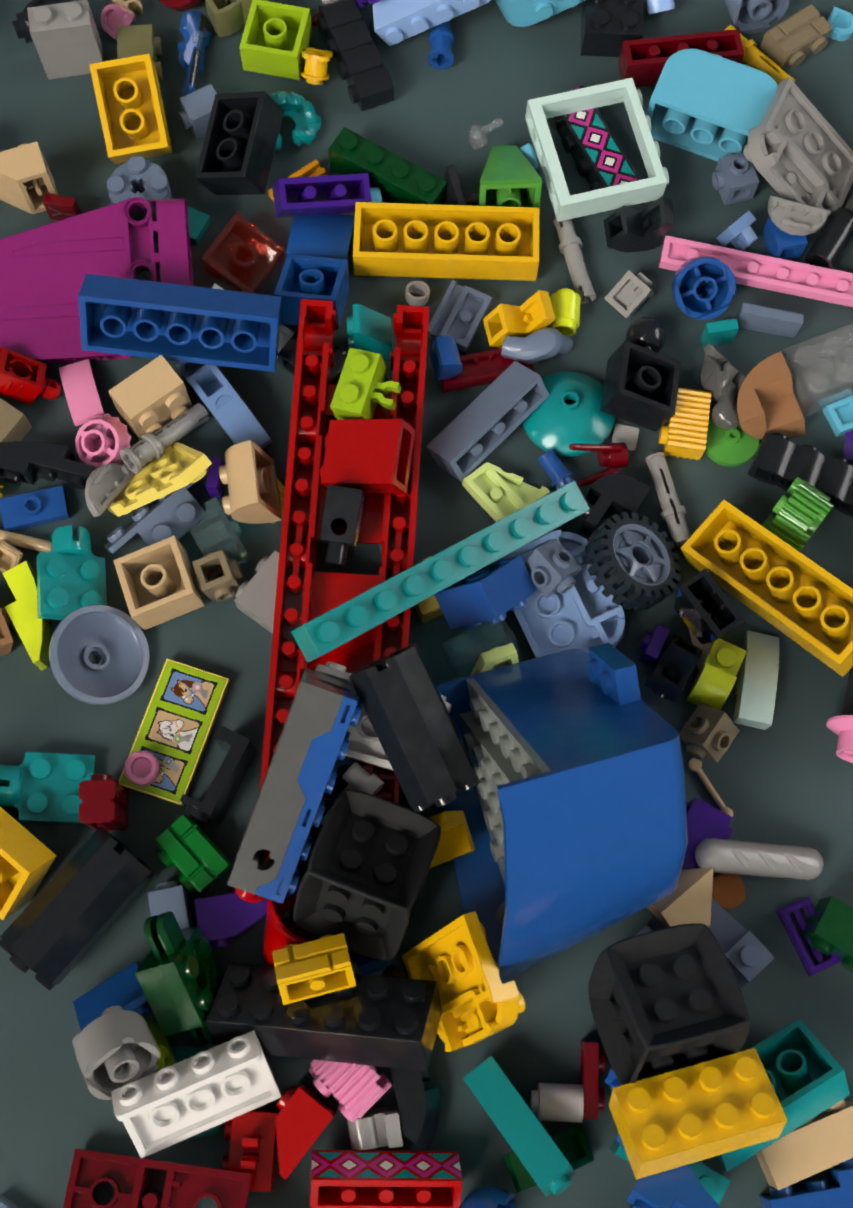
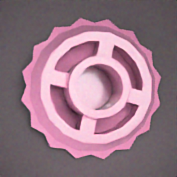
M108 413L104 415L96 414L94 417L86 419L85 423L79 428L75 439V452L79 456L80 463L92 465L95 468L110 463L122 465L124 462L119 452L124 447H131L130 440L132 437L127 432V425L122 424L119 417H112Z

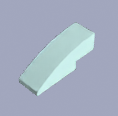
M747 630L743 649L747 652L739 668L735 690L737 698L732 722L766 730L772 725L779 671V637Z

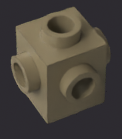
M223 550L208 553L192 562L196 573L193 576V580L200 594L204 593L211 601L216 600L219 602L228 600L235 595V592L241 585L239 579L243 577L241 567L236 559L231 560Z
M700 703L679 732V737L687 745L685 750L691 756L701 761L706 758L718 763L740 730L725 712Z

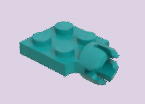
M72 525L55 528L50 536L51 551L39 552L37 555L38 619L63 620L70 613L85 606H107L105 558L97 557L92 553L89 531L84 527L77 526V536H73Z
M25 752L22 764L18 766L0 765V785H9V787L0 786V807L17 808L19 811V822L83 824L79 821V804L83 803V801L79 800V783L90 780V776L94 775L95 755Z

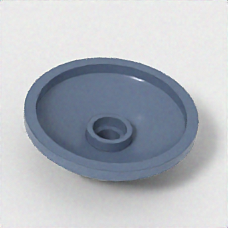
M90 605L77 609L59 623L52 635L49 645V661L54 677L68 694L79 701L93 705H107L121 701L138 689L148 671L149 647L142 629L129 615L114 607ZM90 653L97 657V664H92L89 661L88 656Z

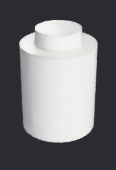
M538 1083L537 1090H531L530 1109L533 1113H537L539 1121L582 1123L584 1111L582 1084Z

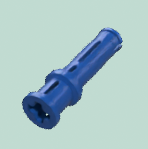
M451 20L435 26L429 34L431 51L428 54V63L436 69L449 68L454 62L451 46L454 44L455 37L450 29Z

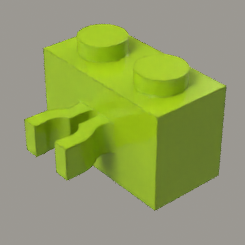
M349 348L330 405L337 420L373 419L377 403L381 404L385 409L395 410V401L385 398L383 394L389 392L400 394L401 386L398 382H385L388 369L381 354Z

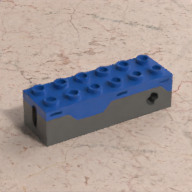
M305 668L227 885L235 888L237 896L242 900L259 903L265 899H270L283 904L286 893H294L300 877L299 871L302 861H299V859L306 861L313 840L311 839L314 829H311V826L319 827L325 810L323 806L326 797L323 794H331L338 768V764H335L336 759L344 760L350 740H348L350 732L347 731L349 725L356 727L363 708L352 684Z

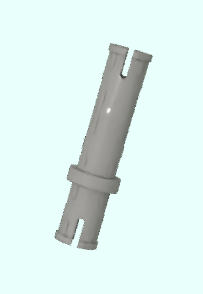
M555 218L553 223L560 241L558 248L560 253L564 254L575 293L580 295L581 304L590 303L588 297L590 296L591 301H594L597 296L594 292L581 250L583 247L582 239L577 236L573 219L557 222Z
M654 453L646 457L645 461L663 511L660 515L662 521L667 523L675 547H682L691 537L685 519L687 512L685 506L680 504L665 459V453Z

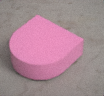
M108 4L101 13V26L107 34L117 40V26H130L134 15L123 6Z

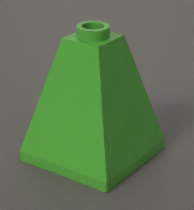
M500 144L492 146L480 179L479 206L540 208L542 179L517 145Z

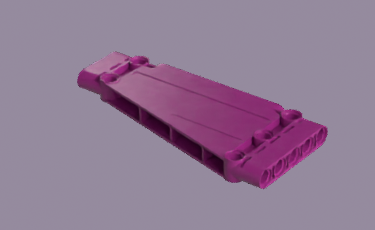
M133 197L0 239V347L45 364L79 362L89 359V361L131 358L132 356L82 350L79 291L86 274L137 280L138 275L143 271L151 272L149 281L193 286L189 215L186 198L145 200L142 197ZM137 210H147V215L143 220H133V215Z

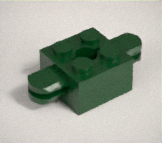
M168 911L160 915L148 917L144 923V934L152 950L136 970L135 975L163 1035L168 1036L189 1030L196 1046L213 1043L206 1024V1018L212 1009V1004L224 974L217 968L211 954L209 941L203 937L199 926L181 930L173 912Z

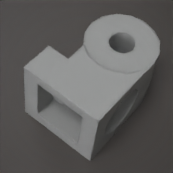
M398 1105L369 1109L361 1118H357L353 1123L347 1119L350 1144L354 1150H367L381 1146H388L389 1148L403 1146Z

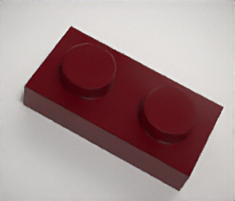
M580 1041V1084L583 1086L584 1095L583 1119L598 1120V1111H604L605 1107L604 1088H599V1072L604 1073L605 1052L604 1050H599L598 1042Z

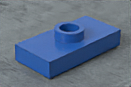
M63 485L0 499V509L5 531L12 532L70 518L66 491Z

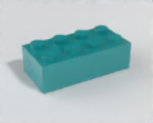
M800 1018L750 1048L756 1049L788 1121L779 1138L716 1156L726 1172L850 1095L844 1069Z

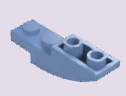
M181 361L175 365L234 444L252 440L263 449L272 442L271 438L216 365Z

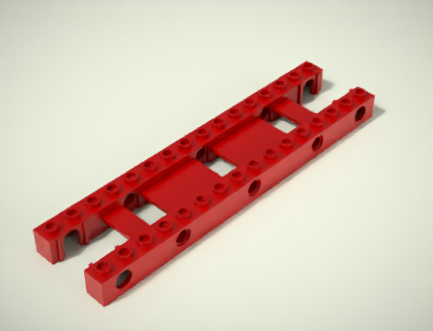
M301 299L260 790L305 668L315 671L317 664L325 666L326 662L330 661L345 666V672L353 673L380 658L388 657L391 653L409 646L411 607L308 663L299 646L296 647L293 642L288 641L282 635L284 622H287L291 627H297L300 623L302 626L414 566L429 328V307L397 305V314H393V333L396 334V347H394V351H391L392 381L400 383L401 391L400 394L395 392L383 394L385 398L395 401V410L385 409L381 404L377 403L373 419H403L415 429L407 494L364 493L366 501L358 543L382 545L379 575L315 571L317 541H321L320 534L328 489L321 484L320 468L324 463L326 450L327 417H335L330 405L337 385L330 384L331 367H334L333 335L334 330H337V319L333 301ZM338 525L335 534H344L347 525ZM288 569L292 570V576L289 578ZM301 570L305 571L304 583H301ZM286 590H290L293 595H299L303 591L301 615L294 608H289L285 611ZM368 763L363 765L362 768L370 775L375 774L384 782L383 787L375 796L399 804L400 784L394 771Z

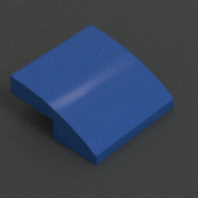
M331 214L294 217L286 257L287 254L348 260L354 238L355 217Z

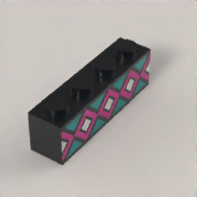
M582 85V86H580V87H578V88H575V89H573V90L581 89V88H584V87H583V85ZM597 108L548 118L550 127L553 130H557L560 135L564 150L567 153H571L574 158L578 173L581 176H585L590 184V191L640 180L639 175Z

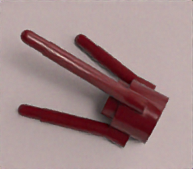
M625 442L569 445L570 450L597 452L599 465L606 468L604 471L576 482L579 488L591 484L605 475L620 473L619 468L627 467L629 462V453Z

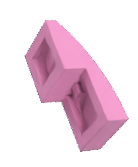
M89 359L59 367L63 389L74 425H82L86 419L92 418L96 414L104 415L101 396L97 389L93 368Z

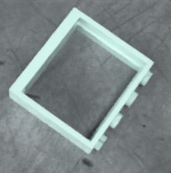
M633 78L527 101L525 120L557 222L614 210L622 206H632L654 201L663 196L666 185L669 184L668 170L666 167H662L660 147L658 142L653 140L651 120L649 115L644 114L642 93L640 89H636ZM624 102L649 178L570 195L546 119Z

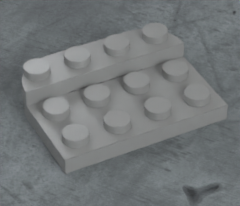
M790 77L781 81L760 125L749 131L748 144L744 146L745 158L754 164L758 172L783 199L830 210V215L843 206L853 183V150Z

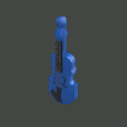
M197 10L183 13L181 28H179L183 34L184 41L177 44L179 51L178 60L186 70L184 87L181 88L182 97L196 91L198 73L204 69L205 48L210 46L209 42L212 36L209 20L202 12Z

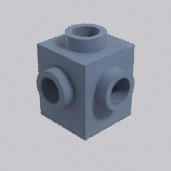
M744 152L739 154L729 153L719 158L715 171L712 173L713 186L715 190H719L724 206L753 199L759 185L758 170L752 162L745 158Z
M557 539L536 548L525 562L534 586L545 598L557 592L562 595L570 590L576 583L574 577L582 568Z

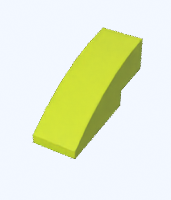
M24 561L2 573L16 599L15 602L5 606V609L32 662L43 671L48 668L50 620L38 619L37 575L30 564Z

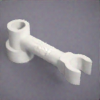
M357 762L351 765L342 776L348 783L344 790H357L376 795L384 785V782L375 774L370 775ZM330 810L327 812V814H326V815L323 817V819L321 820L320 823H321L322 825H324V822H325V820H326V818H327V816H328Z

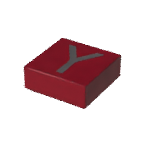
M45 193L43 204L50 219L60 221L81 214L74 197Z

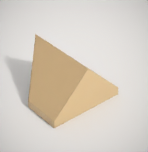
M714 867L681 870L678 887L675 892L647 908L665 928L690 923H701L709 927L711 922Z

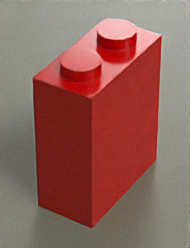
M403 419L330 420L329 430L325 435L326 450L324 463L320 468L321 484L327 488L329 484L360 489L363 493L407 494L415 429Z

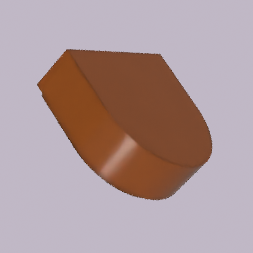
M722 874L713 878L712 898L723 909L736 908L744 901L746 889L740 875Z

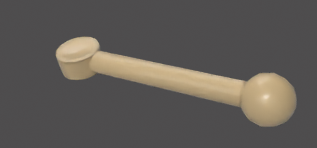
M696 758L690 759L688 768L697 773L719 809L733 817V810L725 806L701 769L702 761Z

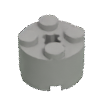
M111 1006L105 1009L100 1017L89 1023L72 1040L74 1053L88 1090L99 1099L112 1100L111 1091L159 1070L157 1062L158 1058L161 1059L160 1052L145 1019L137 1012L123 1010L121 1006Z

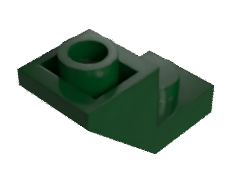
M581 1124L550 1136L573 1170L594 1161ZM514 1151L504 1155L517 1192L537 1185Z

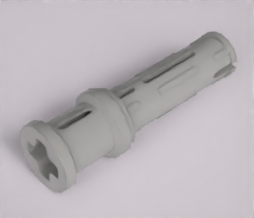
M196 403L188 411L173 419L158 431L143 434L139 442L130 448L124 447L120 450L119 453L122 461L131 472L138 474L142 471V466L154 458L160 459L163 457L165 449L207 422L210 417L206 408L202 404Z

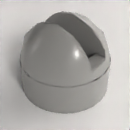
M412 281L407 284L405 289L406 302L410 306H425L430 296L429 286L422 281Z

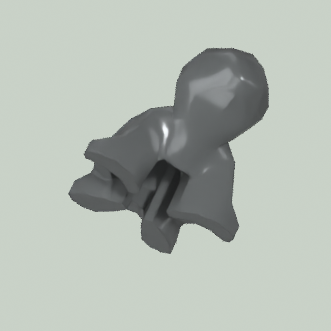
M708 342L703 348L704 363L700 374L701 385L704 391L712 393L711 398L716 401L712 410L713 423L724 430L735 429L740 424L737 414V397L746 377Z

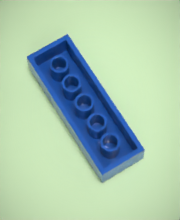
M86 274L78 294L82 350L146 358H157L162 355L165 360L275 372L279 350L282 297Z

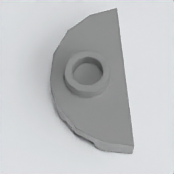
M770 196L768 200V213L772 222L780 230L791 235L805 236L815 233L824 225L830 213V210L775 196Z
M110 463L100 465L91 472L86 481L85 498L87 507L93 517L100 516L136 475L126 465Z

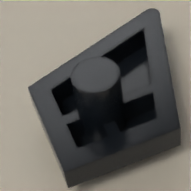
M454 165L447 166L445 179L453 204L478 205L479 200L476 192L465 196Z

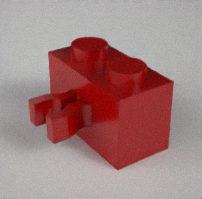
M254 1109L225 1123L224 1138L225 1140H230L229 1156H223L221 1169L252 1174L250 1191L271 1192L274 1188L277 1157L275 1118L280 1110Z

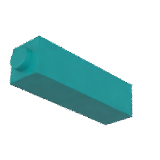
M490 1056L464 1076L463 1080L545 1197L551 1193L554 1196L559 1195L571 1185L572 1180L570 1178L576 1173L494 1058Z

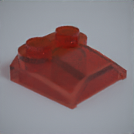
M236 212L201 257L200 263L205 266L207 272L212 277L225 280L241 292L256 293L281 260L286 249Z

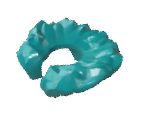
M276 91L275 93L268 94L284 110L283 117H289L295 122L296 128L292 131L293 142L298 147L305 144L312 145V141L317 137L316 132L321 128L322 121L321 116L316 114L313 104L310 101H306L301 94L298 95L293 91L290 93ZM280 134L278 135L275 151L278 152L281 150L282 136Z

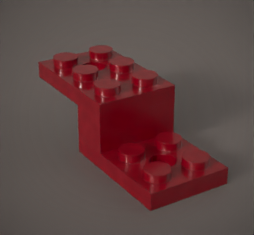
M75 1149L63 1208H197L199 1202L206 1197L214 1199L218 1208H247L252 1174ZM104 1181L109 1182L114 1188V1197L106 1205L100 1204L95 1196L97 1187Z

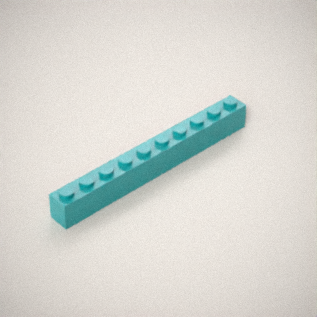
M573 481L291 631L308 663L590 510L576 482Z

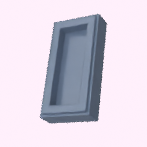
M744 302L736 319L739 328L795 339L803 325L804 315Z

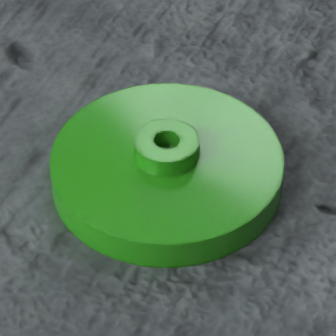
M712 418L708 421L705 453L711 460L722 466L736 467L747 463L754 456L760 440L746 434L740 424L735 429L724 430L716 426Z

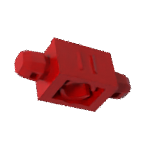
M0 347L1 395L32 405L39 394L47 399H57L61 392V385L48 377L45 379L47 364Z

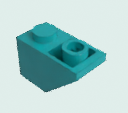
M353 304V316H347L349 348L381 354L384 361H391V318L363 305Z

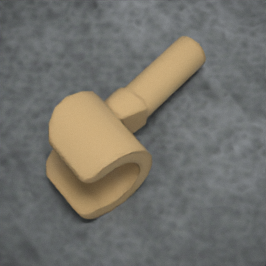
M111 0L115 4L123 6L134 15L132 22L136 21L133 10L143 14L142 4L139 0Z

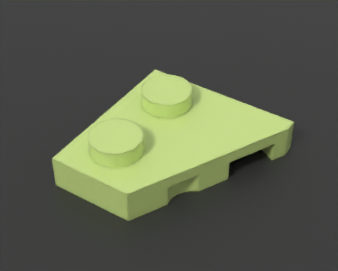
M488 462L465 477L462 482V486L495 522L545 497L551 492L544 486L538 489L522 482L523 477L514 473H506L500 467Z

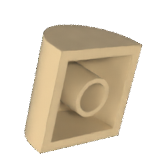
M252 440L244 441L228 448L225 451L226 465L219 467L220 479L224 485L228 484L229 495L222 498L225 513L231 515L235 521L247 524L281 521L275 460Z

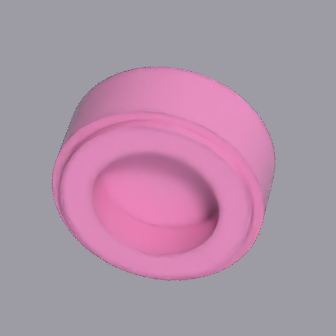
M137 751L127 758L124 772L128 780L133 784L148 786L159 777L160 763L152 753Z

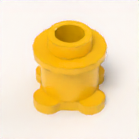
M312 47L304 48V51L301 52V57L305 59L301 76L306 78L307 83L322 85L323 81L329 79L330 75L327 73L328 62L333 55L332 51Z

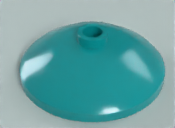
M571 371L556 372L541 378L550 396L522 422L523 428L530 440L542 450L547 452L555 449L558 456L564 457L580 456L592 452L570 450V444H603L609 437L615 421V416L600 411L604 386L588 375ZM565 401H573L574 404L567 405Z

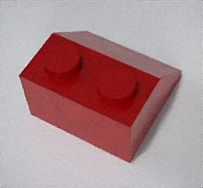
M305 1083L298 1089L294 1085L290 1087L276 1104L281 1110L275 1118L280 1176L285 1180L337 1113L333 1106Z

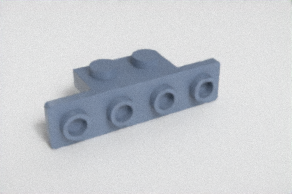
M189 483L187 486L156 500L149 507L147 505L140 507L132 514L131 518L133 521L125 528L119 526L107 536L106 539L109 542L104 546L106 550L113 554L136 533L148 546L171 536H175L179 540L207 515L204 509L187 491L194 483Z

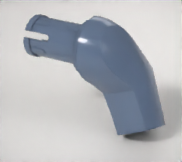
M542 328L526 338L507 335L504 340L501 356L529 365L551 358L557 353L563 355L569 353L573 342L570 336L560 334L555 328Z

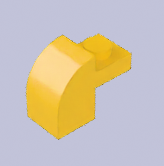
M538 290L521 306L500 303L483 318L489 346L502 348L507 335L526 338L535 331L546 328L556 318L548 291Z

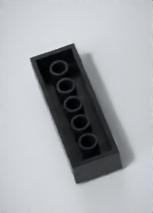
M229 963L212 1004V1009L206 1018V1024L214 1047L254 1030L265 1055L427 1071L442 1014L437 981L354 974L355 987L283 1005L277 984L275 967Z

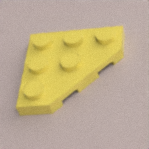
M175 442L165 449L163 457L160 459L154 458L142 467V471L131 479L107 509L117 517L126 515L139 507L187 486L189 483H196L205 476L206 469L212 463L204 453Z

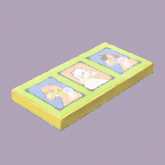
M166 659L129 753V756L137 751L152 753L160 763L159 777L148 786H137L128 780L123 769L119 785L184 806L180 799L183 794L188 795L230 684L229 678Z

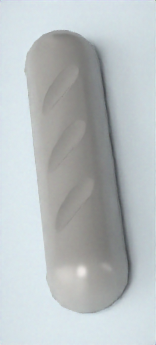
M706 838L698 844L695 851V860L700 868L714 867L713 873L808 881L817 878L824 867L821 854L814 848L806 846Z

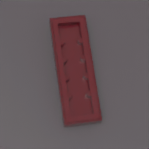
M502 348L460 356L463 366L462 372L452 378L440 380L442 391L447 393L491 384L516 360L501 356ZM516 361V362L522 364L523 366L529 368L530 370L534 371V366H533V364H529V365H528V364H525V363Z

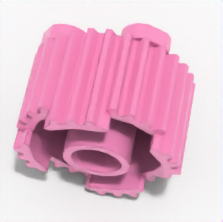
M313 1060L310 1063L311 1067L308 1069L314 1078L312 1082L326 1098L333 1094L339 1103L338 1109L352 1123L357 1118H361L392 1086V1083L384 1073L379 1075L376 1072V1066Z

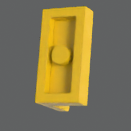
M463 810L444 811L430 817L431 820L441 827L439 844L430 868L475 850Z

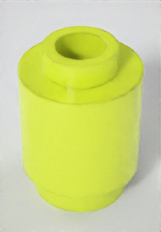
M562 288L550 296L556 319L549 326L558 330L560 334L573 336L576 334V329L580 326L581 297L572 289Z

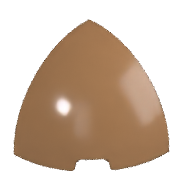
M781 351L757 364L744 379L738 393L737 414L740 425L746 434L757 439H762L765 433H780L788 437V439L806 434L804 416L793 393L792 375Z

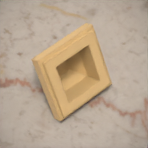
M0 539V571L5 572L21 563L23 553L20 549Z

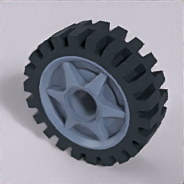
M621 512L618 515L611 516L589 536L587 540L589 543L585 546V552L588 553L585 556V563L591 564L587 569L589 575L597 576L593 582L596 587L602 585L605 588L602 594L606 598L612 594V602L616 605L623 602V608L630 610L634 608V611L647 610L664 600L677 588L676 584L680 582L681 578L678 575L681 572V565L676 562L680 560L678 553H672V550L675 548L672 541L666 542L665 538L668 537V534L665 531L661 533L657 531L659 528L657 523L652 522L649 525V518L644 515L638 518V513L631 512L627 514V512Z

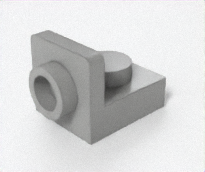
M628 270L604 299L629 320L648 297L652 299L655 295L650 289L653 283L641 272L635 276Z

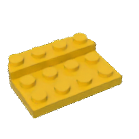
M476 911L463 914L401 955L409 979L437 981L442 1005V1014L437 1034L445 1043V1052H452L478 1043L512 1026L518 1014L523 1013L525 1010V1000L517 990L515 980L504 984L500 980L498 964L492 958L486 941L485 928L479 922Z

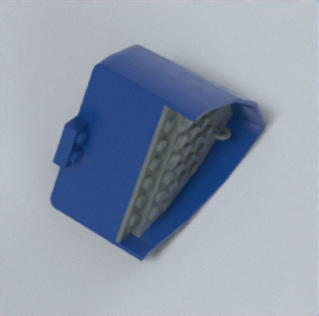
M610 643L588 648L589 654L583 649H568L436 684L439 693L446 697L445 702L451 704L449 714L480 779V783L477 786L466 791L458 790L454 792L457 798L443 806L444 811H464L475 847L473 852L453 859L457 888L464 914L476 911L479 922L485 928L486 941L492 958L498 964L499 977L502 984L674 893L678 887L688 844L685 777L679 733L641 700L636 664Z

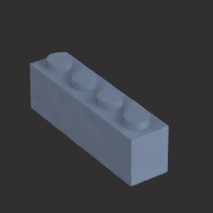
M514 361L426 446L436 464L462 482L550 396L540 375Z

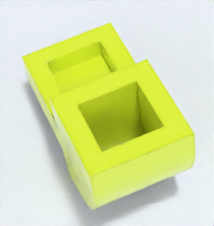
M720 638L713 641L686 701L696 706L701 703L721 710L736 682V675L747 651Z

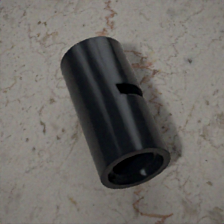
M838 208L831 214L806 254V264L834 269L853 238L852 211L846 208Z

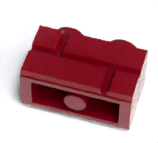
M94 774L90 776V780L79 783V800L83 801V803L79 804L80 822L95 831L100 826L107 831H122L128 828L129 812L125 809L129 807V792L119 785L118 780H112V775Z

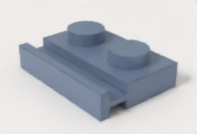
M452 280L429 323L428 337L452 336L456 340L458 350L467 353L483 322V318L492 304L493 297L468 286L462 287Z

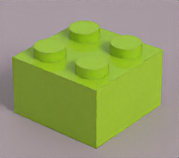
M252 0L239 46L243 70L300 80L301 71L305 63V59L301 57V52L304 51L305 47H309L312 36L310 8L264 0Z

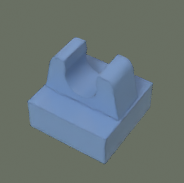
M748 210L716 239L722 247L731 243L737 250L743 251L757 239V235L750 226L757 219Z

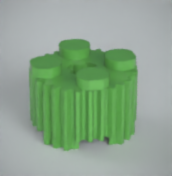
M797 477L787 490V493L791 496L783 495L772 510L777 514L776 517L770 514L762 526L800 552L834 505L829 502L831 499L829 496L805 480Z

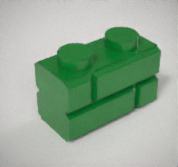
M186 813L181 815L154 841L160 848L156 855L168 868L175 865L182 872L178 879L190 893L198 890L199 893L206 894L232 870V862Z

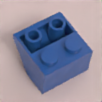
M135 961L73 1001L81 1031L93 1020L100 1017L105 1009L111 1006H121L123 1010L134 1011L144 1017H148L153 1013L135 975L142 962Z

